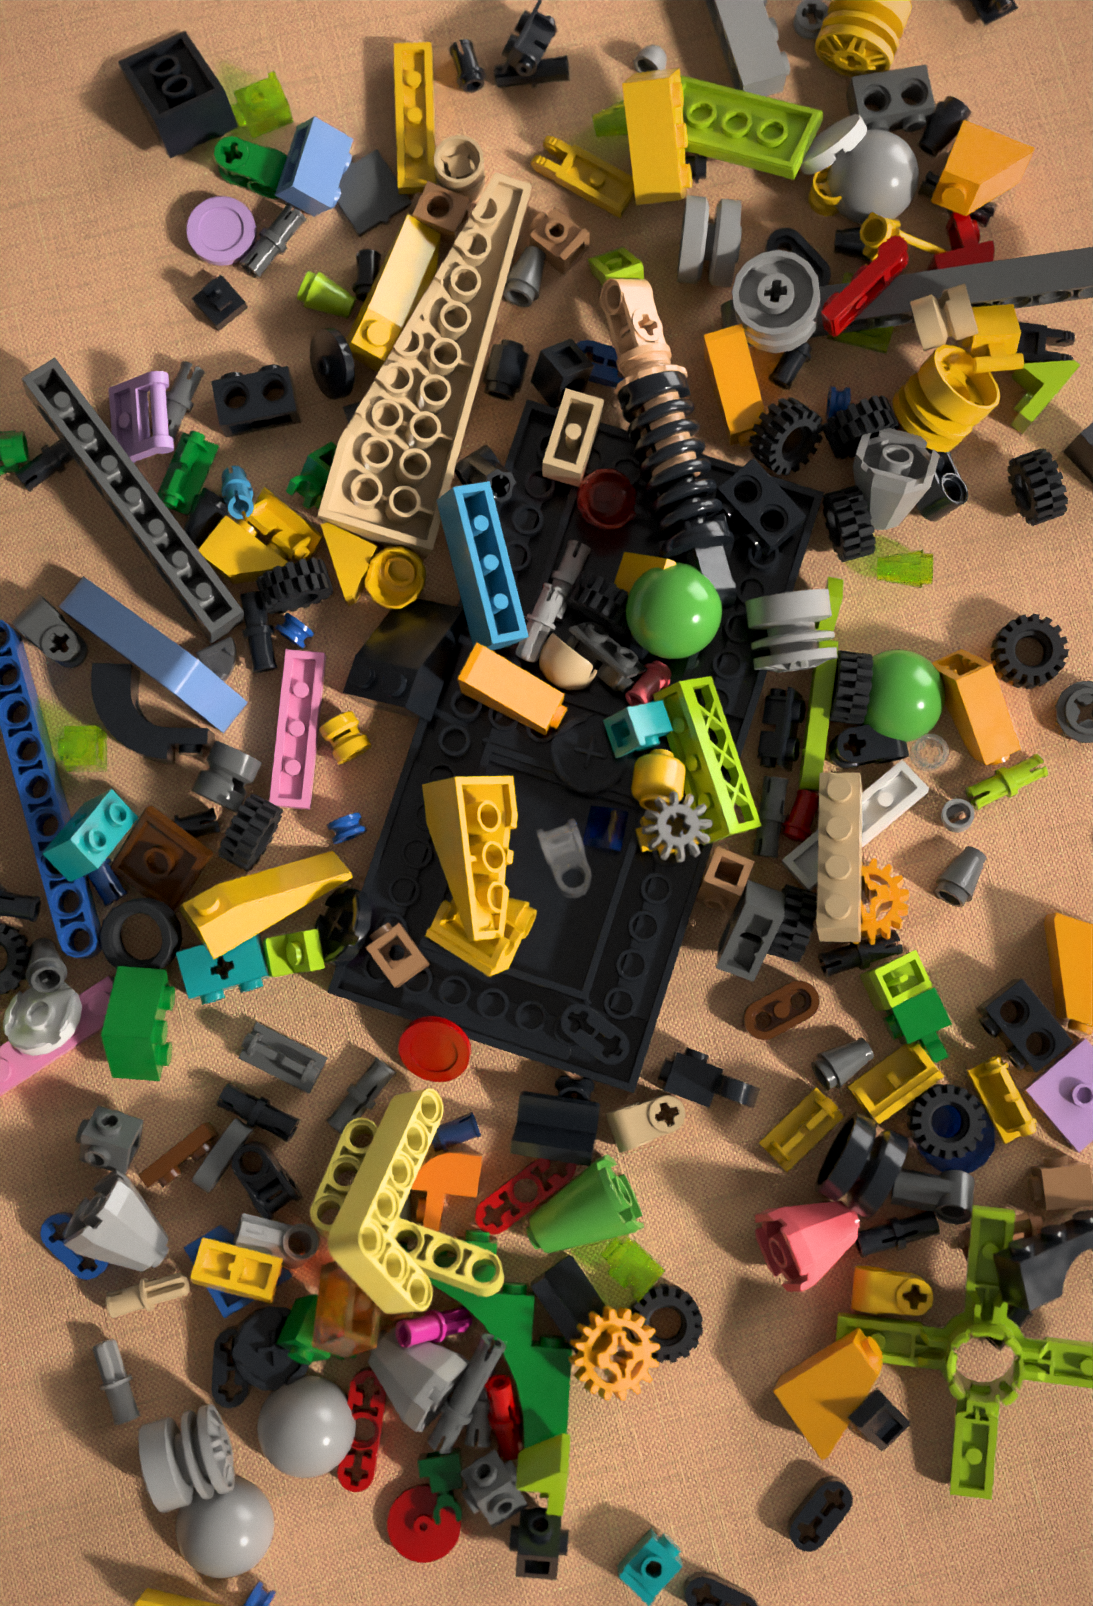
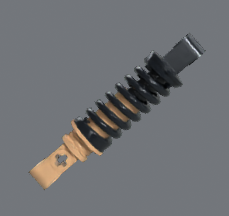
M608 279L602 286L600 300L611 332L612 344L618 357L616 361L618 371L624 377L617 384L614 393L616 399L620 402L625 421L630 423L628 436L632 442L636 443L633 454L635 459L641 463L638 471L639 476L647 483L644 494L647 500L652 502L649 511L654 521L659 522L655 533L657 538L661 540L658 542L660 558L696 567L715 587L721 600L722 610L730 609L736 601L737 589L731 576L724 548L733 543L734 537L733 533L729 530L724 513L714 516L715 520L708 521L707 519L719 513L723 506L722 502L716 498L702 500V498L712 494L717 489L715 480L710 478L696 480L711 470V463L708 459H697V456L702 454L706 448L705 442L702 439H691L700 430V424L696 419H686L695 408L694 403L690 399H684V397L691 395L687 382V371L685 367L671 365L670 358L672 354L669 345L666 344L662 324L658 318L653 300V291L649 282L645 279Z

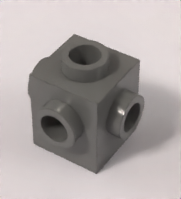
M97 1105L90 1120L83 1119L76 1135V1142L80 1143L79 1161L88 1163L95 1168H103L109 1171L117 1169L126 1175L140 1148L143 1120L126 1115L121 1111Z
M496 1450L478 1458L472 1465L460 1472L468 1487L462 1491L467 1504L474 1514L481 1510L493 1529L528 1506L521 1491L516 1489L517 1468L512 1460L504 1464Z

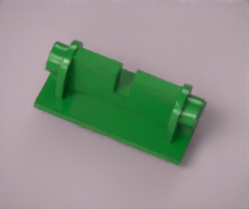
M193 430L189 434L182 433L157 493L167 508L185 515L189 514L195 493L200 494L219 448V445L204 440L205 436Z

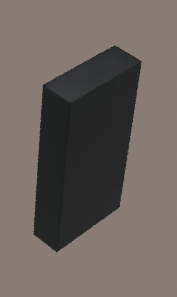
M878 1388L848 1417L881 1452L910 1424L908 1419Z

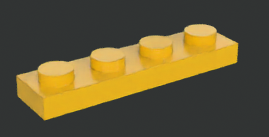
M394 43L399 194H416L417 192H423L428 181L437 184L434 164L435 120L432 43Z

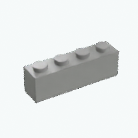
M705 0L734 88L762 96L783 92L786 76L790 74V65L787 54L779 50L777 44L779 37L775 19L773 17L768 18L765 9L767 0Z

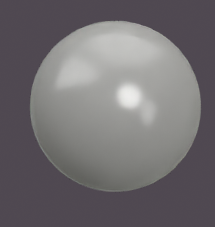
M879 129L867 130L863 139L851 151L845 153L841 149L839 154L835 156L836 160L833 161L832 167L827 172L826 181L828 180L832 198L842 197L835 207L845 218L858 224H863L871 212L891 219L899 216L911 203L919 181L917 160L910 146L896 134Z
M305 1375L290 1385L286 1386L284 1384L278 1390H273L262 1405L257 1425L259 1444L267 1460L282 1473L297 1478H313L333 1470L348 1454L355 1437L356 1420L354 1421L352 1416L354 1409L351 1412L348 1405V1396L332 1381L312 1375Z
M235 1476L232 1492L219 1494L215 1489L213 1497L209 1499L201 1498L194 1487L193 1499L190 1505L179 1508L175 1525L177 1544L184 1559L201 1574L214 1578H231L241 1575L257 1565L270 1547L274 1534V1516L271 1505L264 1493L255 1484L238 1476Z

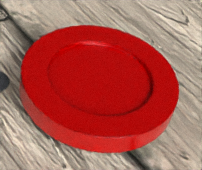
M425 1016L412 1021L404 1029L399 1041V1055L406 1068L417 1077L431 1082H447L459 1077L467 1068L471 1057V1044L466 1033L457 1024L442 1017Z
M419 1484L404 1490L393 1502L387 1519L388 1535L394 1548L403 1557L418 1563L434 1562L446 1556L454 1548L461 1531L462 1521L456 1520L455 1510L450 1506H445L440 1510L441 1523L439 1525L435 1523L433 1511L437 1503V1493L431 1492L430 1484Z

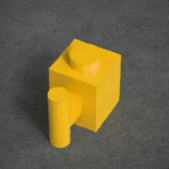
M1014 304L972 307L979 333L957 340L959 348H964V350L975 356L973 358L974 373L1023 369V354H1016L1021 330Z

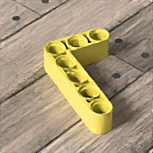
M434 1089L402 1093L392 1098L328 1236V1249L332 1258L382 1311L389 1314L423 1311L428 1308L433 1296L432 1285L428 1276L390 1235L442 1119V1099Z
M368 1118L353 1119L344 1128L311 1205V1220L320 1235L328 1239L333 1224H323L321 1222L322 1215L328 1209L335 1208L340 1210L351 1185L340 1186L337 1184L338 1178L345 1171L357 1173L370 1146L356 1148L353 1146V1142L361 1134H370L374 1138L378 1129L375 1123ZM398 1217L390 1236L397 1243L402 1238L408 1236L418 1240L415 1250L407 1254L428 1277L478 1296H491L500 1290L503 1285L504 1274L501 1261L497 1255ZM442 1251H452L457 1255L455 1263L450 1267L440 1268L435 1265V1258ZM479 1266H492L496 1270L493 1279L485 1283L476 1281L473 1278V1274Z

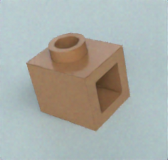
M717 846L696 898L703 900L704 904L711 909L733 912L743 893L755 861Z
M1053 1156L1043 1158L1044 1165L1031 1166L1032 1176L1028 1177V1191L1031 1200L1036 1201L1038 1208L1056 1210L1093 1206V1183L1090 1164L1080 1161L1068 1162V1156Z

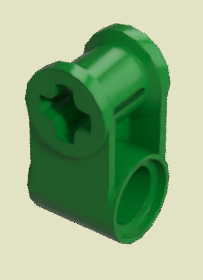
M233 136L224 137L218 141L215 146L214 156L218 164L220 176L225 182L251 190L269 199L279 198L275 196L287 159L286 154L274 148L263 147Z

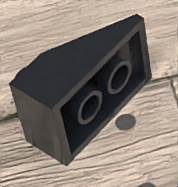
M186 31L118 61L119 67L149 124L170 159L177 155L186 154L194 147L209 140L220 138L238 127L225 89Z
M416 598L414 602L402 609H391L355 655L343 693L371 708L431 722L466 619L464 608Z

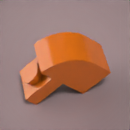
M464 1151L442 1152L430 1158L420 1168L412 1189L428 1192L427 1198L419 1197L417 1222H423V1227L440 1233L445 1194L477 1197L483 1154Z

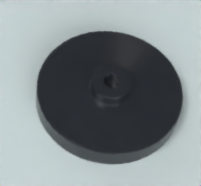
M325 328L316 331L310 345V362L316 383L326 397L332 400L345 398L351 393L355 381L354 360L350 347L344 336L335 328Z

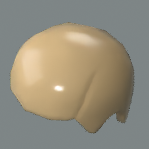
M554 633L550 635L539 655V666L546 679L558 688L566 690H581L587 687L596 676L597 670L595 669L591 673L593 665L574 651Z

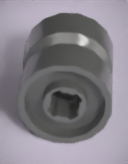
M215 741L206 759L209 768L208 770L200 771L191 791L238 813V809L243 804L247 795L244 786L247 783H253L262 763L240 750Z

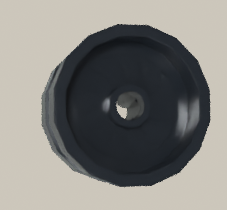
M853 1112L838 1132L823 1161L816 1180L815 1192L832 1201H837L847 1194L848 1209L866 1219H870L881 1207L892 1189L905 1160L909 1143L906 1137L891 1129L884 1130L875 1138V1121L858 1112Z

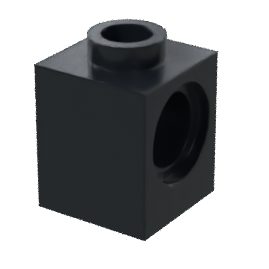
M570 338L540 351L530 382L550 407L556 408L561 405L566 388L584 393L594 365L573 339Z

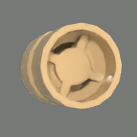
M463 135L451 136L443 140L436 148L434 154L437 185L470 198V203L477 201L485 188L482 149L472 138Z
M965 283L943 290L941 298L938 299L931 294L910 301L924 351L945 345L947 338L950 336L960 340L979 333Z

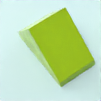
M916 950L859 974L875 1011L891 1009L933 986Z

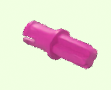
M463 1306L441 1312L431 1309L425 1312L424 1316L399 1321L395 1328V1335L400 1346H404V1348L426 1341L439 1343L443 1341L445 1336L466 1331L468 1326L472 1325L473 1319L469 1315L468 1309Z

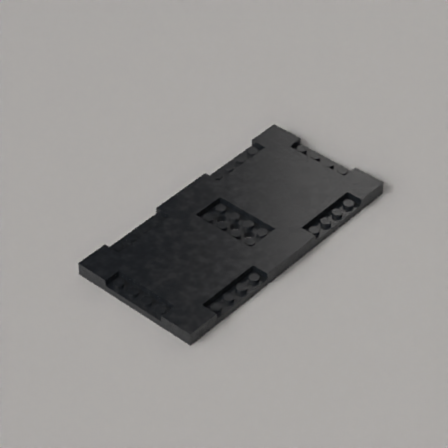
M528 399L504 466L511 472L516 481L512 489V497L503 503L494 500L526 626L528 624L526 616L527 614H532L543 589V584H552L550 576L553 570L558 569L568 540L578 541V549L574 558L577 556L581 543L591 548V553L588 555L582 571L593 573L596 577L601 576L609 583L615 582L624 552L660 557L658 542L661 541L655 533L659 522L654 521L649 512L652 502L647 500L644 494L647 483L639 476L638 471L641 463L635 459L633 454L636 443L630 440L628 431L600 422L580 487L543 477L542 462L559 409ZM700 454L697 456V459H708L711 463V470L696 480L704 478L713 479L718 489L742 467ZM773 476L771 478L807 516L802 527L766 557L761 550L756 552L748 546L742 537L744 531L734 520L731 523L727 521L729 530L733 533L734 537L733 543L724 548L731 576L737 589L734 605L730 609L722 610L721 622L717 633L701 651L679 659L662 658L648 652L642 663L645 666L647 663L660 661L668 666L672 673L668 687L679 681L712 676L739 760L768 671L755 670L753 659L771 656L770 649L752 650L751 643L767 638L768 632L767 630L749 629L745 601L793 592L824 492ZM717 489L712 494L702 498V500L715 498ZM747 489L734 491L736 499L740 502L749 503L754 500L753 494ZM720 513L708 517V521L715 520L714 516L720 515ZM767 517L760 520L764 530L768 532L780 530V525L775 519ZM460 597L457 607L463 608L462 600ZM567 606L563 621L554 620L553 624L556 628L554 631L550 630L547 639L554 633L564 643H567L568 639L573 635L569 628L589 621ZM465 619L431 722L421 719L418 721L362 891L367 894L371 901L372 916L369 932L356 957L347 965L335 968L327 993L412 1021L425 1016L442 1017L457 1024L470 1040L634 1093L713 843L706 845L699 843L700 854L696 857L692 856L687 848L684 847L685 860L683 862H677L675 852L670 853L668 858L663 860L660 858L658 849L650 852H642L635 829L641 827L640 820L647 809L642 808L639 801L632 795L631 786L634 765L638 758L650 754L652 750L664 749L672 752L667 736L659 737L660 744L653 748L639 752L636 749L629 753L628 766L622 778L610 789L595 794L580 793L565 786L554 772L550 760L551 743L558 728H553L551 735L546 738H537L531 733L530 727L461 693L458 677L473 650L467 620ZM628 630L625 636L608 632L609 637L615 642L629 649L630 630ZM519 642L510 647L491 650L564 693L562 705L567 707V711L559 727L570 718L584 713L609 718L627 707H632L627 702L625 694L621 691L615 692L597 675L584 689L566 690L558 688L548 681L541 671L539 657L535 663H532L516 655ZM598 661L597 665L594 669H592L591 673L595 669L598 672L603 663ZM643 673L630 678L634 681V685ZM701 688L694 689L698 703L705 708L706 703ZM709 727L708 734L710 740L717 746L718 739L716 733ZM722 765L720 770L723 779L730 784L731 778L728 769ZM513 776L518 818L516 829H511L509 850L514 851L512 864L506 866L504 884L509 889V898L529 902V907L536 909L537 913L533 926L526 938L521 940L509 969L490 977L425 936L441 903L444 900L451 903L453 896L427 826L422 784L452 777ZM684 790V793H683V798H682L681 801L679 802V804H682V805H683L684 800H685V798H686L685 790ZM387 923H390L392 927L400 923L430 963L429 966L399 988L393 986L366 948L373 942L370 935ZM399 945L392 947L389 953L391 959L394 961L401 960L404 956V949ZM576 1003L591 1007L627 1036L630 1044L627 1057L621 1063L615 1065L599 1061L563 1032L561 1016L564 1010ZM582 1010L578 1015L573 1012L568 1015L567 1018L572 1022L569 1029L574 1033L582 1029L591 1036L595 1029L586 1022L588 1014ZM598 1033L594 1038L604 1046L602 1051L604 1057L608 1058L610 1054L617 1056L621 1054L622 1049L618 1046L621 1039L618 1036L614 1035L613 1038L608 1039L601 1033Z

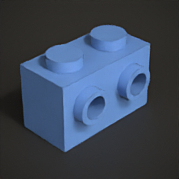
M315 116L298 125L275 196L312 216L332 209L337 204L341 194V189L338 186L342 174L346 172L351 162L352 156L349 151L353 138Z

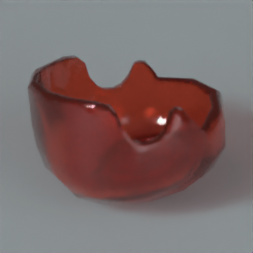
M613 468L597 469L581 481L577 491V507L584 520L599 529L621 528L636 514L634 506L637 492L625 474Z

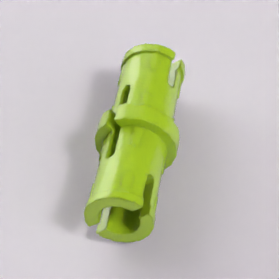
M1034 754L1008 769L1001 767L995 770L994 776L965 788L967 798L984 793L982 796L969 801L970 804L978 811L1005 795L1010 798L1018 794V789L1048 776L1046 766L1039 767L1030 772V769L1044 763V761L1038 754Z

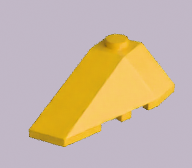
M330 851L217 884L182 904L179 910L212 958L216 959L353 878V876L334 851Z

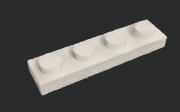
M903 760L898 762L862 793V847L929 791V787ZM818 830L782 859V864L808 891L817 886Z

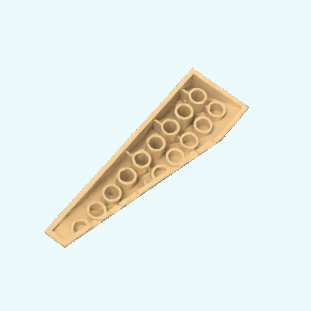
M495 172L444 262L441 264L427 291L424 293L393 346L389 356L337 443L317 517L385 547H407L418 553L423 559H426L433 551L441 522L436 500L450 489L532 184Z

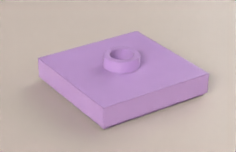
M1081 1038L1022 1089L1073 1150L1078 1153L1093 1141V1046L1086 1038Z

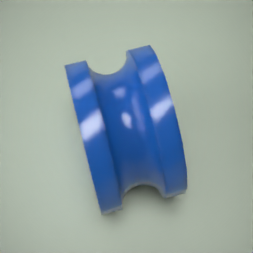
M830 386L826 404V421L830 417L837 416L836 412L848 409L851 397L850 388L845 387L843 391H837L835 386Z
M286 613L283 616L285 622L282 625L277 624L275 629L298 648L304 649L306 646L304 640L308 637L312 638L314 632L297 618Z
M360 813L349 814L327 824L328 830H332L335 834L334 838H332L334 844L349 841L367 832L366 827L359 824V820L362 818Z
M258 1581L244 1606H269L276 1591H265L263 1583Z

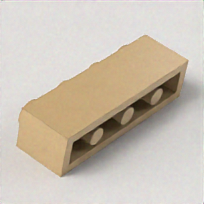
M820 773L816 927L820 942H861V774Z

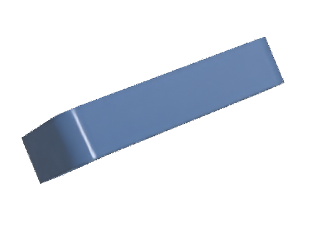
M84 576L59 605V608L167 688L222 733L227 730L248 703L193 655Z

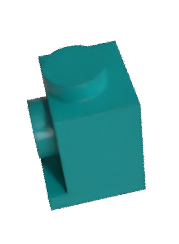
M663 700L627 707L603 720L616 758L623 757L636 749L639 752L653 748L660 744L659 737L666 736L669 732L673 731Z
M650 1528L618 1563V1577L650 1606L655 1601L656 1595L683 1567L681 1558L678 1556L681 1553V1549L667 1534L663 1533L659 1537ZM651 1561H657L661 1564V1567L654 1574L647 1572L645 1569L646 1565Z

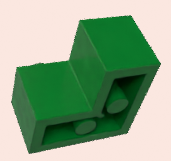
M117 967L101 1032L112 1078L160 1081L163 1066L170 1065L172 1043L166 1042L168 1023L164 1019L166 1010H173L175 987L169 986L167 971L164 969Z

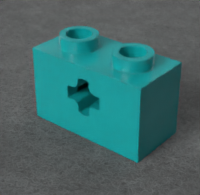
M110 789L84 802L42 854L69 882L97 870L138 817L113 789Z
M260 933L216 959L212 958L203 944L176 952L188 999H201L202 1005L224 999V991L239 987L240 993L261 988L264 986L262 980L270 977ZM222 959L225 962L234 964L235 968L228 971L229 978L225 975L217 974L216 969L223 966Z

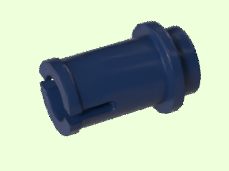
M110 858L105 859L97 870L84 875V878L89 877L105 907L112 904L114 900L118 901L128 894L109 864L112 861Z
M473 1112L438 1126L432 1139L435 1152L443 1150L446 1153L449 1147L481 1137Z

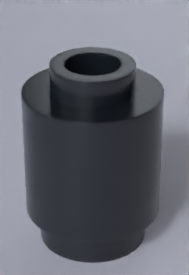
M502 340L501 344L492 345L483 383L486 384L484 392L487 395L501 400L513 401L515 394L520 392L529 360V354L523 351L524 346L512 340Z

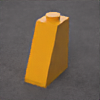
M963 120L930 202L964 216L969 215L1020 182L1035 148Z
M741 323L704 335V361L729 444L731 446L739 443L740 446L744 447L752 445L749 442L750 436L756 435L752 428L754 424L760 425L762 420L758 417L762 412L765 413L744 328Z
M476 643L458 677L461 693L544 735L547 734L550 727L555 729L559 727L567 711V707L562 705L564 693L479 643Z
M964 649L957 650L931 662L941 675L945 688V705L971 757L985 766L997 765L1008 760L1010 754L1021 750L991 663Z
M1057 912L1048 914L1044 920L1056 1016L1069 1022L1068 1029L1085 1035H1091L1093 1030V924Z
M859 1327L782 1374L773 1390L821 1461L828 1458L851 1422L848 1417L866 1398L877 1380L883 1364V1355L878 1344L872 1337L868 1336L866 1338Z

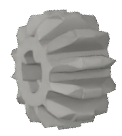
M671 792L669 807L662 798L658 797L655 799L654 804L661 814L653 810H646L644 814L647 820L656 823L643 826L642 834H656L657 836L648 843L647 847L653 850L659 844H663L665 847L660 855V858L663 860L668 858L671 849H675L677 862H683L685 860L684 847L687 848L692 856L696 857L700 854V850L693 840L701 844H708L710 841V837L707 834L698 831L699 829H708L712 826V820L710 819L698 820V817L707 810L705 804H701L695 810L689 808L694 800V796L691 794L686 796L682 805L679 804L677 792ZM676 817L683 819L682 827L688 830L687 834L684 835L683 832H680L678 837L672 836L670 834L672 827L666 824L667 820L670 819L671 822H674Z

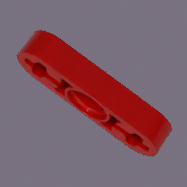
M535 1159L479 1203L475 1213L478 1227L483 1232H490L491 1235L504 1232L569 1182L575 1174L576 1164L567 1163L565 1165L567 1173L562 1177L557 1172L548 1177L547 1181L552 1186L545 1190L542 1180L531 1170L539 1166L541 1173L549 1169L551 1163L548 1159ZM521 1179H530L537 1185V1196L530 1202H522L514 1194V1186ZM507 1191L509 1200L520 1211L512 1214V1210L509 1207L501 1214L502 1224L498 1226L494 1222L486 1224L483 1220L487 1214L485 1207L491 1205L494 1209L498 1208L505 1202L499 1195Z
M371 1367L359 1370L352 1379L349 1389L348 1405L351 1412L354 1409V1413H352L354 1421L358 1418H367L373 1423L375 1428L374 1435L370 1439L359 1440L354 1437L351 1447L357 1450L372 1449V1455L364 1452L361 1467L363 1470H367L368 1474H363L360 1481L352 1480L353 1474L346 1471V1468L352 1467L357 1450L349 1451L338 1465V1480L342 1487L350 1492L366 1490L373 1482L377 1469L387 1393ZM367 1377L374 1378V1385L380 1387V1391H375L370 1401V1408L378 1407V1413L367 1408L354 1409V1404L361 1407L363 1405L365 1392L363 1389L358 1388V1384H364Z

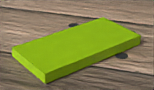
M681 75L684 105L682 107L683 123L686 124L688 134V147L685 148V151L781 177L795 179L823 121V111Z

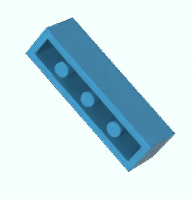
M490 481L452 487L436 501L473 648L476 643L490 650L510 647L528 638L529 635Z

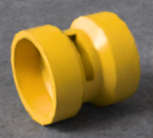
M832 165L815 173L808 195L811 209L822 216H833L839 213L835 205L842 198L841 196L832 198L828 180L826 181L827 172Z
M353 711L342 713L319 728L324 740L332 744V754L338 765L359 757L372 747L367 735L360 733L358 729L359 721Z

